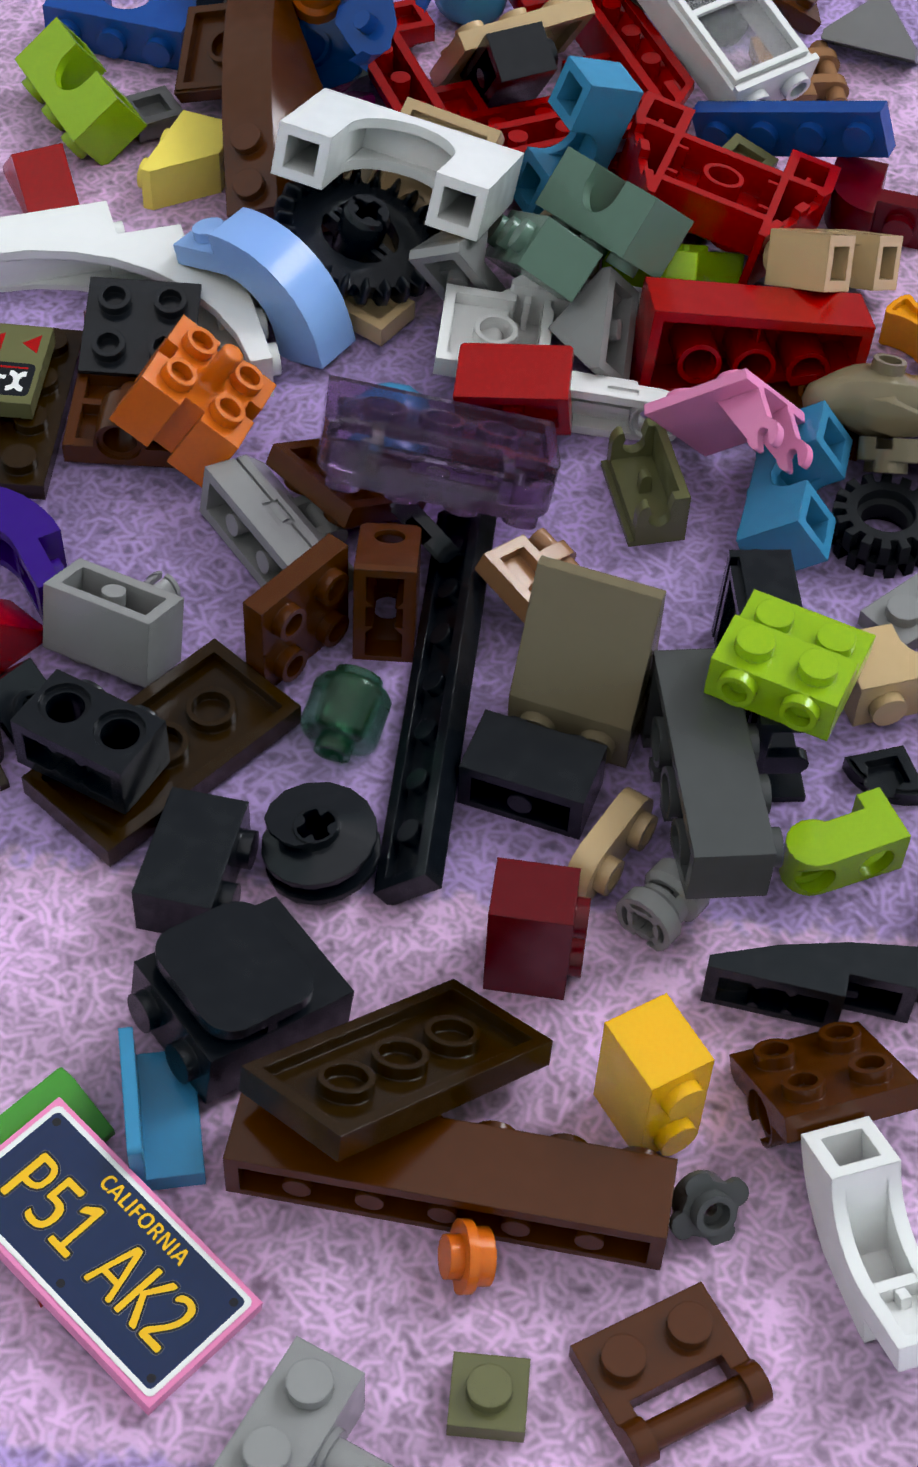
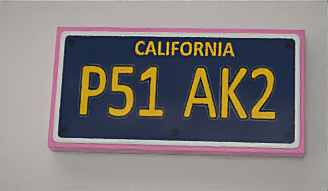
M60 1097L0 1145V1260L148 1416L262 1310L263 1302L129 1169L128 1165Z

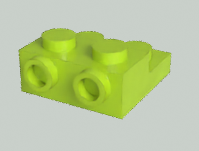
M754 589L740 616L734 615L711 657L703 693L721 699L729 705L741 707L784 724L795 731L804 732L828 741L871 653L876 635Z

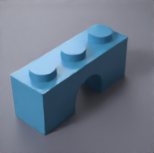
M568 56L548 102L570 132L561 142L551 147L538 148L527 146L514 194V200L523 212L540 214L544 211L535 202L568 146L608 169L644 94L643 90L621 62Z
M825 400L801 408L805 414V423L797 425L801 440L810 445L813 450V461L807 470L798 465L797 454L792 459L793 474L789 475L779 468L776 459L765 445L762 454L756 452V461L746 494L747 498L740 526L737 530L736 542L740 550H791L795 571L828 561L836 518L816 491L826 485L845 479L853 439Z

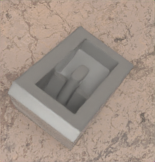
M868 0L823 29L821 39L829 44L918 64V50L890 0Z
M611 266L601 268L548 329L564 345L572 346L574 355L593 373L629 379L639 292Z

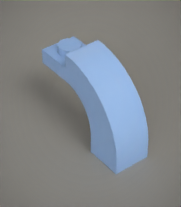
M242 207L225 221L218 217L205 218L195 223L189 233L173 244L179 264L228 276L240 283L256 298L269 318L279 353L282 357L292 362L323 369L356 341L344 299L327 269L301 239L267 215Z

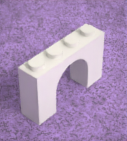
M324 88L280 120L270 173L319 190L324 189L340 174L350 170L373 169L404 175L432 188L424 225L477 242L512 204L525 153Z

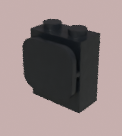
M275 896L258 905L242 901L227 902L167 929L158 938L154 953L134 961L131 994L128 995L127 1003L137 1027L144 1033L151 1032L165 1050L168 1065L177 1080L182 1084L190 1082L203 1102L208 1104L239 1088L241 1065L349 1022L354 990Z

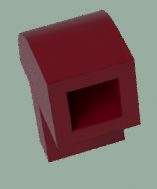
M837 157L835 165L841 167V171L824 211V220L827 228L903 236L902 246L918 250V196L884 189L889 166L887 163L859 157Z

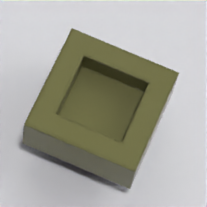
M454 1351L446 1435L524 1443L531 1359Z

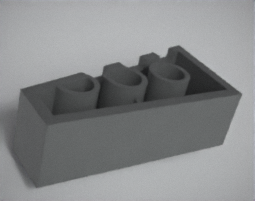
M716 648L653 650L640 737L643 748H651L652 757H649L648 767L652 781L660 782V809L664 822L672 821L670 845L676 860L685 898L767 896L773 869L781 868L783 865L784 841L780 827H771L768 814L772 804L771 783L768 774H759L756 762L759 759L760 738L757 724L747 723L746 709L729 705L721 699L703 693L710 660Z

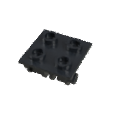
M90 277L78 374L138 377L148 360L183 314L198 325L202 284Z

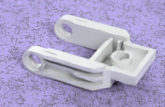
M524 275L512 279L511 288L502 292L447 283L433 374L456 378L460 345L463 343L551 345L553 333L548 327L571 302L558 299ZM591 279L586 280L578 294L590 282ZM633 286V287L639 292V298H638V307H639L640 298H641V293H642V288H641V287H635V286ZM572 370L571 401L573 421L571 432L609 438L611 432L617 426H621L625 439L640 440L642 438L641 428L645 421V418L640 413L644 411V404L666 397L670 391L638 385V381ZM667 431L670 442L677 438Z

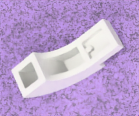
M869 1116L802 1133L803 1169L814 1224L823 1254L857 1331L864 1343L877 1339L898 1372L918 1367V1246L910 1227L903 1198L901 1159Z

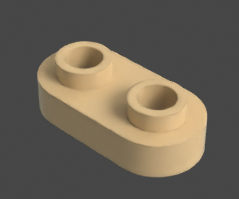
M630 787L624 788L617 795L580 843L569 862L568 867L581 868L578 896L588 897L592 900L597 892L603 896H608L612 892L624 869L625 862L622 859L631 848L637 851L643 850L656 829L658 817L651 814L653 799Z

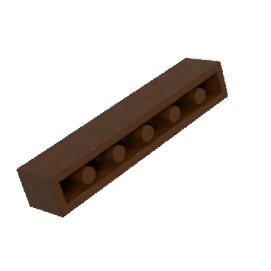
M242 1092L223 1155L226 1191L447 1232H450L452 1224L457 1218H471L476 1226H489L493 1231L496 1241L660 1270L666 1246L678 1159L660 1156L655 1151L645 1147L630 1146L619 1149L587 1143L584 1139L572 1134L558 1133L546 1136L518 1131L510 1125L499 1121L488 1120L473 1123L445 1118L442 1115L337 1162Z

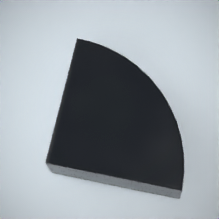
M405 491L390 504L391 512L403 525H416L422 528L421 545L440 564L443 562L447 565L461 552Z
M904 745L844 758L843 771L861 791L866 792L869 789L872 790L880 787L890 804L918 806V773Z

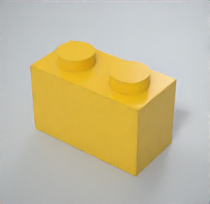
M665 993L604 1022L593 1095L629 1147H645L655 1152L660 1151L663 1156H670L686 1148L698 1134L715 1059L669 995Z

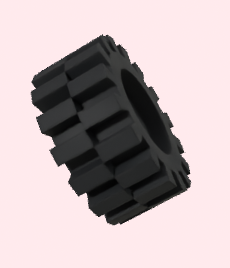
M882 473L881 481L876 482L873 474H866L862 476L861 484L853 478L846 483L845 490L839 489L832 508L836 524L831 545H834L833 554L837 559L848 555L845 566L854 571L859 564L864 565L863 575L874 577L875 569L883 570L884 579L894 578L897 568L903 576L913 573L914 565L918 567V488L914 491L910 490L912 480L902 477L900 484L892 483L893 474ZM871 519L885 520L897 525L902 530L885 532L869 526L864 521Z

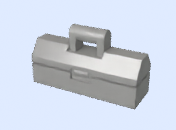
M248 455L237 457V459L232 458L205 466L199 511L261 587L327 534H332L342 542L347 540V529L330 523L324 517L323 511L302 495L294 498L264 462ZM348 562L349 593L353 590L354 567Z

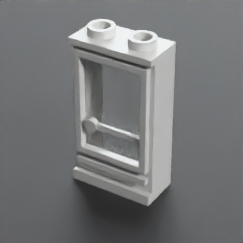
M637 0L709 101H781L783 99L791 101L801 96L811 85L810 79L820 57L816 52L810 53L809 49L772 0Z

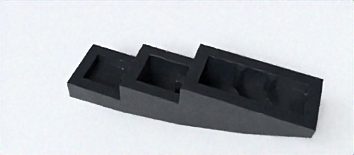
M840 942L774 945L712 954L709 957L700 1001L820 1028L826 1024L838 1022L842 1009L908 1023L914 1003L918 1002V947Z

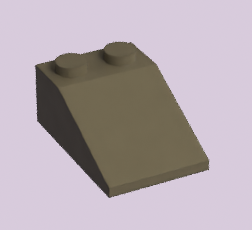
M541 555L535 571L510 688L508 716L520 717L536 725L566 734L580 735L590 741L606 745L608 748L605 764L610 763L626 768L640 735L653 650H658L666 590Z

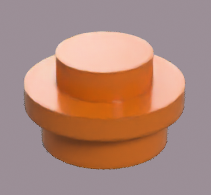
M457 1218L452 1224L450 1234H442L439 1241L438 1267L443 1280L453 1281L454 1292L457 1295H472L477 1287H490L493 1283L497 1266V1249L493 1231L489 1226H476L471 1218Z

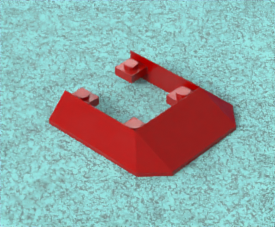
M415 0L393 2L397 27L392 37L391 48L371 62L367 69L368 77L387 108L401 112L408 96L502 131L505 138L502 146L524 153L527 146L538 148L551 147L561 142L569 134V129L549 104L550 96L488 108L471 80L433 87L409 48L416 44L435 41V23L427 11L424 13V9L415 4ZM509 0L514 9L525 7L527 12L540 9L543 4L549 1ZM591 0L596 13L575 38L586 55L583 57L621 62L644 92L639 106L647 91L684 105L694 90L695 81L645 13L631 0ZM566 60L562 61L561 71L564 67ZM635 114L632 116L622 139L627 138Z

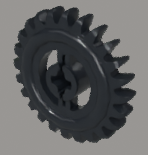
M361 169L353 170L349 180H345L342 173L322 190L298 182H287L282 194L275 202L273 219L289 229L311 249L331 275L344 300L348 296H353L355 303L358 305H366L368 299H372L377 306H387L389 299L400 304L407 302L409 296L417 297L422 295L425 288L430 286L410 263L409 253L411 249L441 232V230L424 225L429 205L422 206L417 212H414L419 197L418 190L413 191L403 200L399 199L401 179H396L387 190L381 189V170L375 172L368 184L362 181ZM322 224L334 234L332 247L324 239L321 229ZM386 233L392 240L395 253L383 244Z

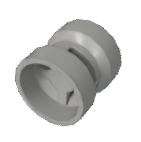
M662 858L645 874V885L633 887L616 905L617 917L623 928L633 935L637 933L642 938L649 940L646 944L656 951H664L680 935L681 924L683 922H692L709 905L710 898H685L674 858Z

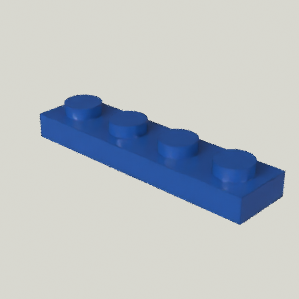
M698 101L693 108L696 110L692 119L696 137L721 147L736 133L771 155L790 157L792 150L795 149L813 157L889 158L896 146L887 101Z

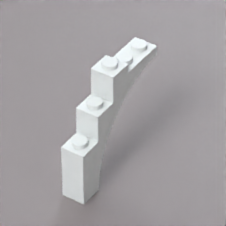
M107 201L0 217V293L33 289L89 292L90 277L202 284L198 326L207 329L221 342L218 349L220 350L225 344H233L241 350L243 360L256 366L272 382H274V376L282 375V364L277 343H267L266 340L269 338L267 322L269 318L256 298L240 283L228 276L178 263L173 244L185 236L181 224L125 233L122 221L113 222Z

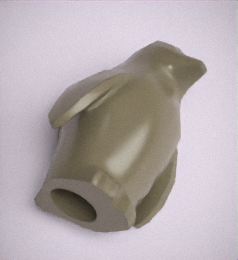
M878 353L873 356L872 363L853 364L808 383L802 395L803 408L825 400L843 427L858 436L877 437V439L918 436V375H911L905 372L907 361L891 354Z

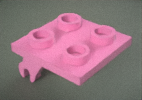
M747 368L722 372L714 380L691 388L674 389L666 397L644 404L645 416L704 456L744 443H748L753 450L762 454L765 445L776 459L779 468L789 475L793 474L792 459L795 454H797L798 465L805 470L810 467L813 461V450L810 445L801 440L797 426L805 423L804 412Z

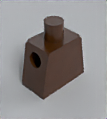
M367 522L360 525L353 578L352 659L413 662L420 590L422 528L416 525H403L397 522ZM383 597L395 598L396 617L386 619L376 615V601Z

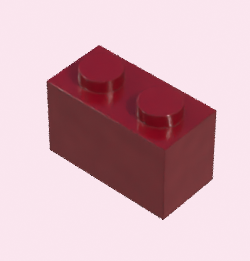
M497 857L488 912L483 989L564 1000L567 976L581 978L591 898L578 896L581 868Z

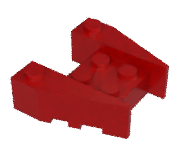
M647 91L635 113L617 164L618 176L645 190L693 220L694 223L688 232L710 240L714 246L723 251L740 252L749 256L738 284L753 285L766 274L763 265V253L767 242L770 240L771 228L817 229L834 190L841 167L793 149L784 171H781L688 134L696 110Z

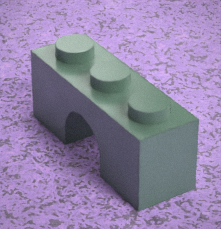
M569 146L535 202L536 205L551 213L555 221L602 253V259H605L608 252L611 251L605 261L633 279L639 269L652 277L661 278L694 223L693 220L633 183L623 180Z
M511 210L508 216L502 214L489 228L487 238L489 245L486 248L485 258L514 278L524 275L558 299L571 303L603 256L602 253L550 216Z

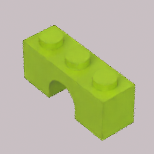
M57 17L14 59L27 76L22 81L23 86L41 104L46 103L41 108V111L56 128L62 132L66 131L61 136V139L80 159L83 160L89 155L101 166L109 164L148 126L130 101L102 76L106 70L87 44Z

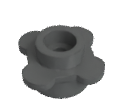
M697 1170L689 1173L678 1182L673 1192L672 1210L674 1213L669 1221L671 1232L680 1240H686L691 1236L703 1237L713 1246L731 1240L735 1234L734 1223L737 1218V1210L739 1206L747 1201L749 1196L748 1186L739 1177H731L723 1181L716 1173L709 1170ZM714 1204V1206L711 1208V1210H709L707 1213H705L706 1210H707L711 1205Z

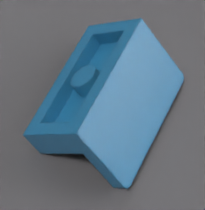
M133 1027L118 1028L129 1169L152 1191L206 1184L197 1091L190 1082L182 1084L177 1080L168 1065L165 1051L136 1054Z

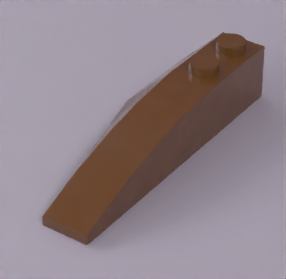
M227 0L222 56V131L226 211L228 218L242 207L258 211L272 219L274 218L273 208L277 198L282 194L285 184L287 182H295L270 173L280 120L324 89L316 71L309 46L302 33L292 0ZM323 224L321 225L322 232L330 231Z

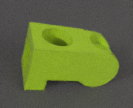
M877 787L857 794L852 812L828 821L816 819L802 820L793 825L786 836L784 861L782 867L779 868V874L782 882L792 891L807 896L820 895L902 868L911 835L881 788Z

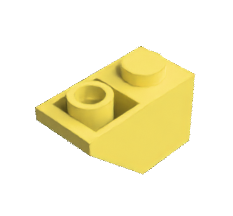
M183 110L172 126L163 131L159 144L149 157H145L141 161L137 172V185L142 189L144 208L156 210L218 194L224 190L225 171L222 119Z

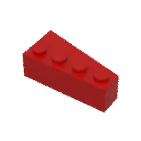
M645 276L636 317L629 380L638 381V385L672 391L678 388H691L714 380L719 374L728 370L747 368L766 384L788 381L790 387L805 385L847 366L866 363L876 327L860 293H823L784 287Z

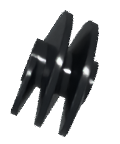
M331 782L304 783L283 791L270 803L264 817L267 829L262 836L261 855L266 866L267 877L280 895L302 904L322 905L336 902L360 890L375 873L381 855L377 820L368 801L354 790Z

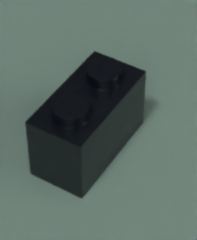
M542 21L488 33L482 39L460 76L462 81L471 80L488 108L536 99L558 69L557 49L553 40L547 38Z
M485 709L459 765L457 802L579 840L603 784L608 746L590 741L580 735L566 734L530 723L520 717L506 716Z
M177 787L171 788L131 892L136 928L163 933L167 929L221 904L240 901L241 885L236 883L241 868L252 869L259 845V831L250 828L249 802Z

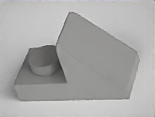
M489 229L477 242L441 231L410 250V263L443 301L447 283L499 292L506 290L485 263Z

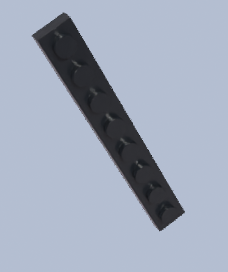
M485 491L438 512L436 524L461 552L447 565L443 562L440 564L432 555L430 557L381 843V855L373 894L387 905H396L442 888L487 587L486 581L475 571V567L483 554L492 550L499 506Z

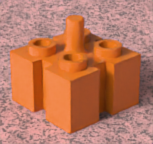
M183 314L148 360L109 420L144 446L148 447L154 440L168 450L171 455L166 462L202 488L205 466L229 460L234 455L254 424V418L263 409L275 389L276 384L263 375L256 366L243 360V354L237 346L225 344L218 352L217 350L221 342L207 329L198 326Z

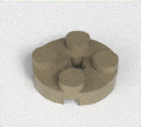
M859 436L857 460H864L863 472L908 475L909 464H918V439L893 438L891 440Z

